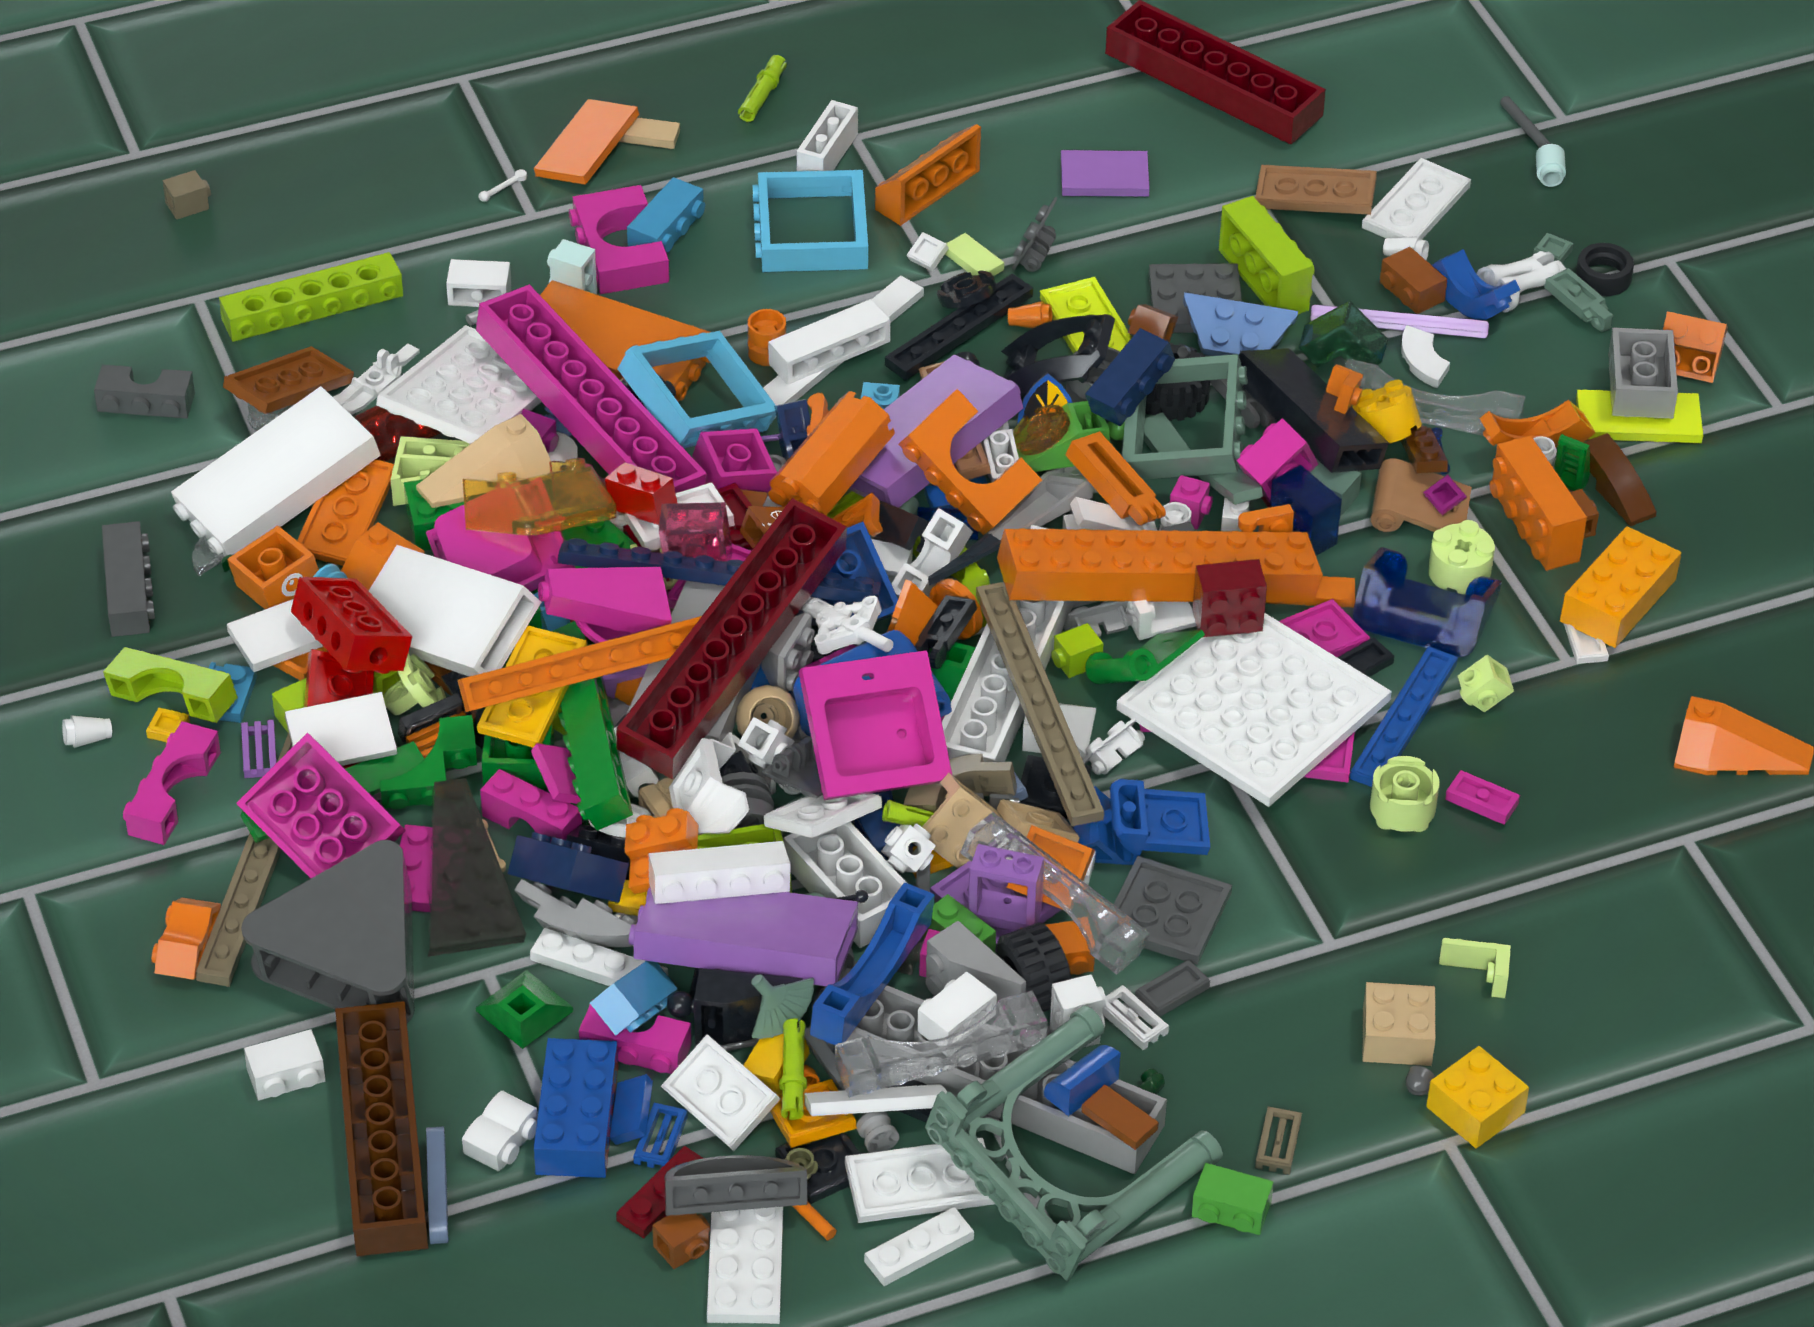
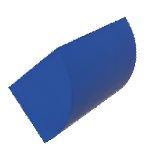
M1108 1045L1098 1046L1045 1086L1044 1097L1069 1117L1081 1108L1082 1104L1104 1084L1109 1087L1119 1079L1120 1052Z

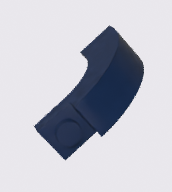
M806 399L774 406L780 435H778L782 456L786 462L808 437L807 426L810 425L811 420Z

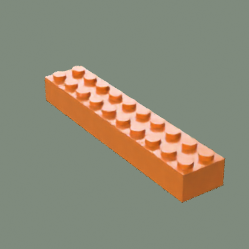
M1004 529L997 555L1009 600L1193 602L1196 565L1259 559L1267 585L1266 602L1314 603L1323 575L1307 532Z

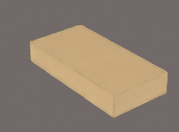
M637 118L619 142L674 149L680 133V123Z

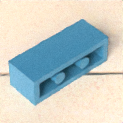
M673 177L627 226L628 247L662 241L665 252H669L679 237L687 233L690 225L703 215L705 210L703 189Z
M645 961L614 982L592 1000L590 1004L616 1036L624 1029H627L630 1033L633 1032L640 1025L665 1009L669 996L678 988L657 962Z

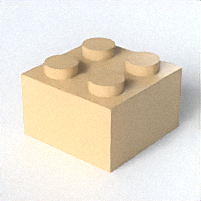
M1366 982L1363 1003V1062L1432 1066L1435 1046V986Z

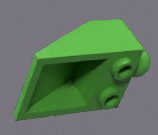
M1088 401L1067 403L1047 415H1063L1067 419V428L1060 439L1059 433L1056 434L1058 431L1053 429L1059 425L1057 422H1060L1061 416L1053 419L1054 423L1057 424L1052 425V421L1048 418H1045L1040 423L1046 424L1045 429L1053 430L1049 433L1051 436L1055 435L1051 441L1057 440L1053 445L1044 450L1042 449L1047 443H1042V439L1037 441L1036 437L1038 432L1044 429L1043 425L1037 427L1038 432H1034L1036 427H1034L1035 423L1013 435L1018 457H1022L1037 472L1073 467L1074 464L1065 455L1073 440L1099 431L1109 442L1110 437L1114 440H1123L1125 421L1121 426L1111 421L1106 423L1105 418L1091 412ZM1060 423L1057 429H1063L1066 424ZM1047 436L1043 441L1049 442L1051 437ZM1029 440V444L1036 442L1035 446L1040 445L1037 448L1042 450L1035 453L1024 452ZM1028 445L1026 452L1033 449L1034 445Z

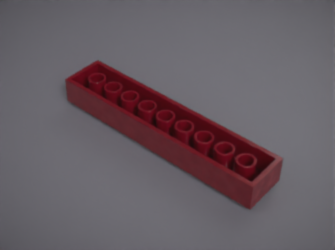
M792 498L616 728L617 750L673 780L700 740L705 738L769 650L845 551L847 526Z

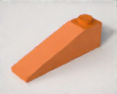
M905 579L888 631L898 630L902 632L915 646L919 640V635L938 606L912 581Z
M1691 696L1674 768L1703 775H1717L1718 771H1736V775H1747L1748 771L1765 770L1769 775H1808L1814 747L1724 703Z

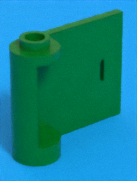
M1203 630L1160 633L1139 649L1129 650L1123 658L1113 659L1105 652L1093 653L1086 661L1085 670L1087 677L1095 684L1149 680L1205 636Z

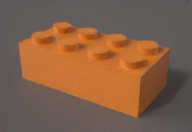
M1532 436L1497 444L1496 456L1493 459L1494 471L1493 478L1490 481V491L1493 497L1497 498L1502 504L1507 518L1512 519L1516 525L1519 536L1525 539L1530 546L1534 558L1540 561L1546 571L1580 562L1587 516Z

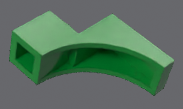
M472 715L439 718L438 737L427 757L416 767L404 774L379 780L381 802L385 809H403L406 806L414 805L434 806L439 803L448 802L445 769H464L468 766L477 765Z

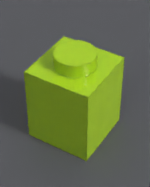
M1086 623L1054 636V650L1051 652L1052 660L1057 668H1061L1067 677L1071 678L1086 672L1087 659L1093 653L1103 652L1104 643L1091 626Z

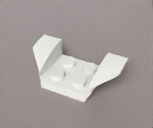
M731 732L726 735L722 742L702 738L669 786L673 808H680L691 814L699 825L698 834L730 833L749 811L746 793L723 784L719 771L736 750Z

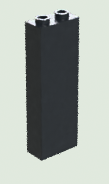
M1282 348L1240 351L1239 359L1241 365L1247 367L1246 376L1248 379V384L1243 385V388L1277 421L1283 418L1308 443L1315 458L1331 473L1381 468L1389 442L1352 407L1349 408L1346 414L1335 411L1334 408L1338 397L1326 392L1327 384L1292 350Z

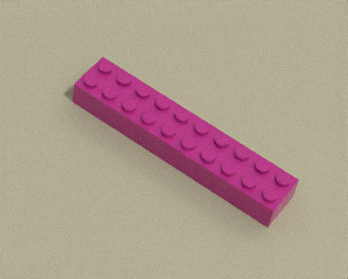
M530 284L479 303L476 331L608 474L625 462L673 478L675 493L705 485L707 473Z

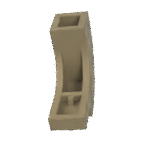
M970 754L949 759L952 775L974 793H983L984 796H989V794H1012L1015 796L1017 783L1012 762H984L983 754ZM941 783L910 787L903 805L934 813L945 801V795L948 792Z

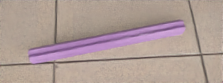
M1312 305L1310 316L1311 321L1315 323L1404 331L1408 325L1431 334L1484 339L1487 338L1489 323L1484 320L1325 305Z

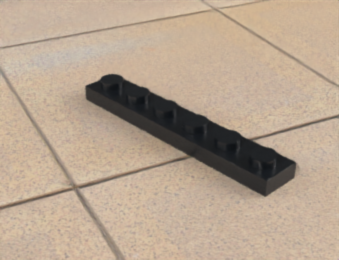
M1013 273L996 284V290L990 297L974 305L958 308L886 355L885 366L904 380L909 379L919 372V368L930 365L1006 315L1009 308H1016L1032 298L1033 287Z

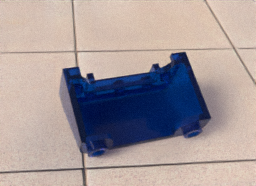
M1381 547L1363 567L1353 610L1354 621L1365 631L1424 648L1429 646L1456 657H1465L1472 653L1499 596L1502 581L1480 576L1469 583L1466 595L1458 594L1406 579L1408 572L1406 558L1397 551Z

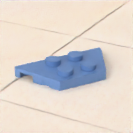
M1184 292L1183 304L1188 309L1191 326L1194 333L1197 334L1198 345L1201 353L1204 355L1222 356L1238 354L1239 356L1240 351L1272 349L1281 341L1291 324L1294 325L1297 321L1298 311Z

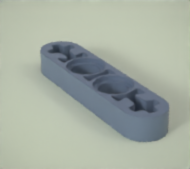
M444 1126L426 1127L430 1244H444L449 1242Z

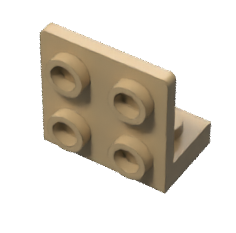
M948 772L940 782L948 792L945 795L946 799L922 828L931 834L929 840L936 845L933 850L958 869L973 859L978 844L988 846L1007 823L995 808Z

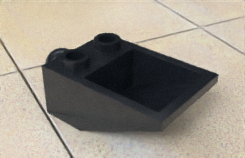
M700 968L694 999L685 991H676L667 1000V1010L676 1018H685L694 1013L695 1044H699L707 1034L720 1046L756 1039L752 1038V1033L760 1011L762 995L751 984V981L759 974ZM761 974L772 986L786 985L803 980V978Z

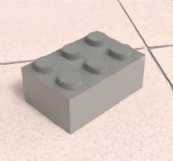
M1612 328L1608 353L1612 416L1673 419L1678 394L1673 330Z

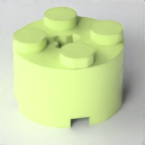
M1464 520L1461 523L1447 525L1436 530L1433 533L1429 559V577L1432 582L1440 589L1447 591L1448 587L1457 590V594L1463 595L1482 590L1487 585L1492 572L1495 551L1493 539L1486 531L1479 528L1478 523L1472 520Z
M1411 756L1393 757L1388 759L1387 764L1381 768L1379 765L1373 775L1370 809L1378 827L1384 830L1392 829L1406 832L1425 831L1436 813L1440 783L1437 772L1434 769L1433 772L1425 766V762L1421 759Z

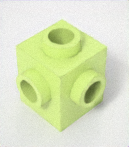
M1485 655L1458 675L1462 699L1468 705H1474L1484 713L1514 692L1507 668L1489 655Z

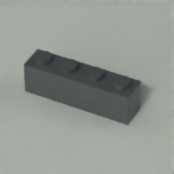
M140 521L102 525L111 636L150 633L149 620L155 619L153 600L147 599V597H153L152 579L146 578V575L152 574L150 556H144L145 552H150L148 533H141Z

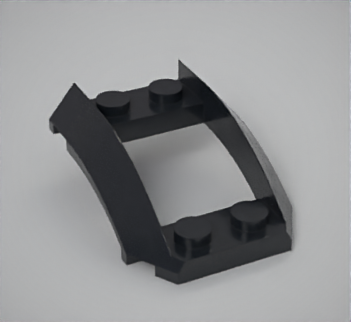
M1107 314L1075 316L1053 320L1032 328L1001 351L1008 357L1006 361L1008 366L1003 378L1011 380L1018 385L1022 401L1033 384L1047 372L1060 383L1078 380L1083 384L1087 381L1089 370L1093 367L1098 368L1106 357L1115 318ZM1073 333H1084L1083 342L1078 349L1079 355L1054 357L1035 362L1038 350L1048 343Z

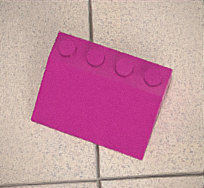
M308 732L236 803L310 878L315 877L377 841L390 840L395 842L406 831Z

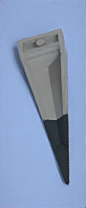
M1075 466L1052 469L1044 473L1040 477L1042 481L993 529L960 556L928 577L929 586L998 550L1004 529H1030L1031 525L1040 527L1072 510L1070 503L1075 497L1087 500L1092 499L1093 494L1097 493L1096 489Z

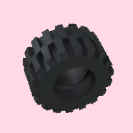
M1170 343L1175 359H1179L1177 354L1178 348L1186 346L1185 344L1173 345V343ZM1190 347L1191 354L1187 358L1206 356L1203 353H1197V349ZM1210 380L1155 384L1153 391L1146 396L1145 413L1156 415L1163 412L1169 421H1172V419L1181 421L1185 420V417L1192 418L1196 416V412L1201 413L1204 410V405H1207L1209 401Z
M1038 922L1004 934L998 939L997 955L1026 981L1025 1016L1031 1017L1050 1010L1052 984L1071 979L1068 961L1056 936L1045 924Z

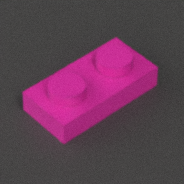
M1460 770L1447 789L1445 800L1505 825L1518 806L1520 795Z

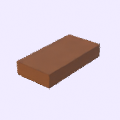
M1105 1084L1082 1104L1081 1112L1134 1150L1140 1147L1158 1130L1159 1122Z

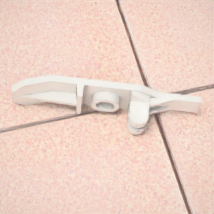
M406 344L396 354L389 355L387 350L381 349L373 366L359 378L353 377L351 384L340 394L333 396V398L351 415L363 410L378 397L380 392L401 377L402 368L418 355L420 350L410 344Z

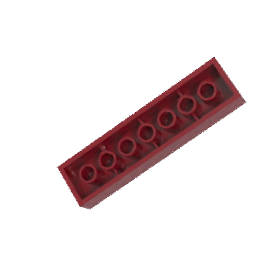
M1138 0L1107 27L1105 54L1290 145L1323 116L1326 89L1142 0Z

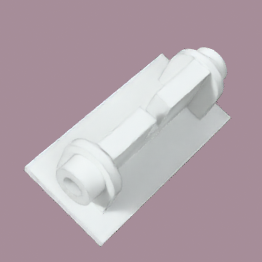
M1134 717L1126 724L1121 720L1107 732L1109 737L1104 741L1100 737L1094 740L1085 749L1088 754L1083 759L1084 764L1090 761L1095 774H1107L1123 760L1116 750L1126 759L1137 749L1141 748L1143 741H1145V736L1140 730L1135 731L1132 727L1137 719Z

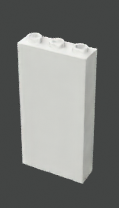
M320 386L171 491L176 502L173 508L182 521L188 519L191 522L190 526L199 538L205 536L208 539V545L217 556L222 553L225 557L237 553L276 526H283L381 455L373 435Z
M396 545L369 589V592L413 636L408 652L410 656L415 654L423 661L469 677L503 667L541 604V601L523 585Z

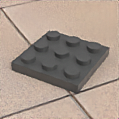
M1149 264L1152 307L1178 316L1173 333H1194L1188 309L1183 304L1184 292L1242 302L1238 264Z
M1137 856L1103 925L1102 935L1183 961L1189 959L1193 964L1198 965L1231 896L1232 885Z

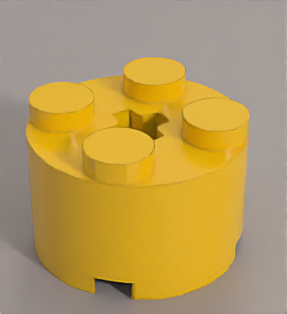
M1399 379L1389 381L1383 388L1374 391L1372 389H1364L1357 406H1352L1389 443L1397 442L1412 435L1410 429L1415 425L1419 429L1422 425L1410 387L1403 385L1402 380Z

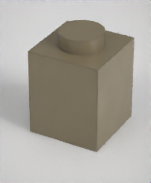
M196 170L163 180L165 203L176 220L209 209L208 197L211 196V190L208 182L205 179L202 180Z

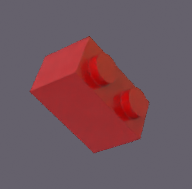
M625 462L605 477L611 510L623 514L628 513L638 519L660 525L679 509L674 482L671 477Z

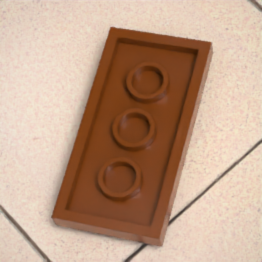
M310 346L225 376L223 388L233 393L237 398L254 406L259 412L267 414L298 403L320 386L328 392L348 385L352 381L354 372Z

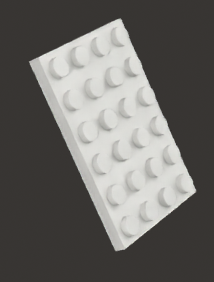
M465 325L380 392L376 405L387 409L392 414L404 416L414 420L419 425L431 427L441 431L446 436L455 437L471 444L495 425L519 415L523 409L531 411L542 401L481 337L476 329Z

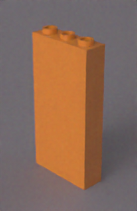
M551 280L540 294L548 305L619 380L624 377L617 368L626 355L625 352L630 347L652 344L656 341L673 340L678 337H689L700 333H710L709 331ZM706 357L652 368L664 381H669L673 384L676 390L675 399L679 402V400L682 401L685 398L692 382H696L699 379L701 370L706 363L710 362Z

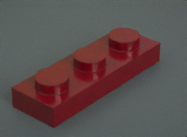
M684 1146L616 1212L617 1222L644 1239L653 1230V1224L667 1217L665 1213V1174L677 1165L703 1159V1157Z

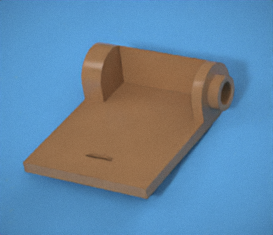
M1391 458L1384 460L1378 472L1371 523L1376 529L1383 532L1397 530L1404 520L1433 532L1447 525L1461 523L1467 520L1472 487L1454 481L1467 496V499L1442 516L1425 497L1423 492L1444 476L1436 473L1417 474L1411 463L1400 459Z

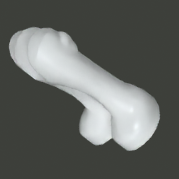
M1539 251L1521 261L1505 265H1488L1479 269L1477 275L1484 282L1492 286H1500L1516 280L1520 291L1510 295L1512 299L1508 303L1510 307L1502 311L1509 312L1518 305L1519 296L1522 291L1544 286L1546 278L1566 268L1561 261H1554L1552 253Z

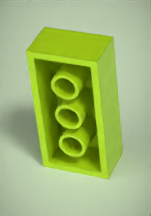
M1254 196L1223 205L1219 240L1220 253L1230 264H1238L1239 275L1265 306L1298 311V314L1309 311L1310 297L1312 296V276L1314 274L1312 261L1305 257L1299 250L1296 242L1287 236L1282 226L1274 221L1268 214L1266 207L1261 205Z

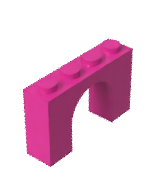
M641 185L573 196V209H569L570 223L572 227H577L575 228L577 243L595 249L596 280L600 294L669 282V260L662 241L621 247L609 244L603 240L605 236L613 232L626 230L627 226L648 205Z

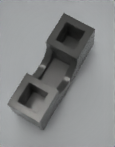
M102 364L94 393L97 412L188 419L195 390L192 371L162 369L160 377L155 382L143 385L134 382L132 367Z

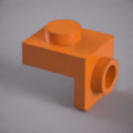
M1338 364L1332 369L1326 392L1338 397L1334 410L1346 414L1351 405L1357 406L1361 398L1363 389L1359 387L1363 374Z

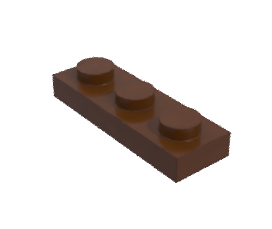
M1415 425L1410 429L1412 435L1400 441L1416 473L1447 472L1448 460L1432 429L1424 425L1417 429Z

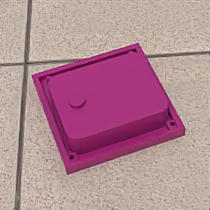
M540 478L513 491L506 487H500L439 516L435 521V528L426 532L434 557L523 585L530 592L537 589L539 583L544 581L547 569L576 568L574 565L558 563L559 550L565 539Z
M927 650L804 667L798 671L824 800L940 783L948 772L952 775ZM869 676L871 680H863L862 677Z

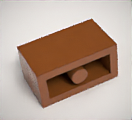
M1410 246L1382 259L1380 282L1416 314L1445 301L1447 278Z

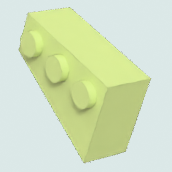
M401 436L391 476L393 506L405 504L404 482L425 479L470 444L460 440Z

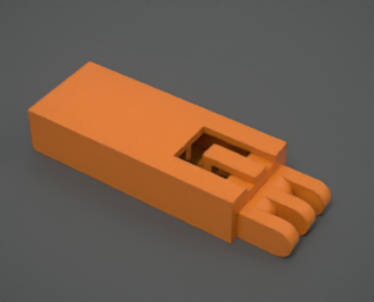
M1100 431L1071 442L1065 454L1066 457L1121 519L1130 515L1138 525H1143L1165 517V508L1156 499L1157 495Z

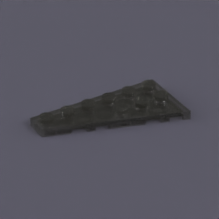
M467 779L435 782L432 790L433 823L431 837L432 859L430 863V934L428 957L523 943L526 937L525 929Z

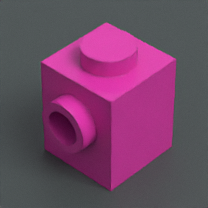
M1180 475L1170 494V503L1180 502L1187 505L1191 510V524L1194 529L1198 530L1205 514L1208 515L1212 507L1213 497L1209 496L1210 483Z

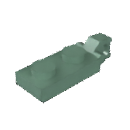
M1569 268L1546 278L1544 288L1580 319H1583L1585 322L1591 321L1592 326L1600 332H1604L1612 327L1611 320L1613 314L1608 311V307L1605 305L1606 299Z

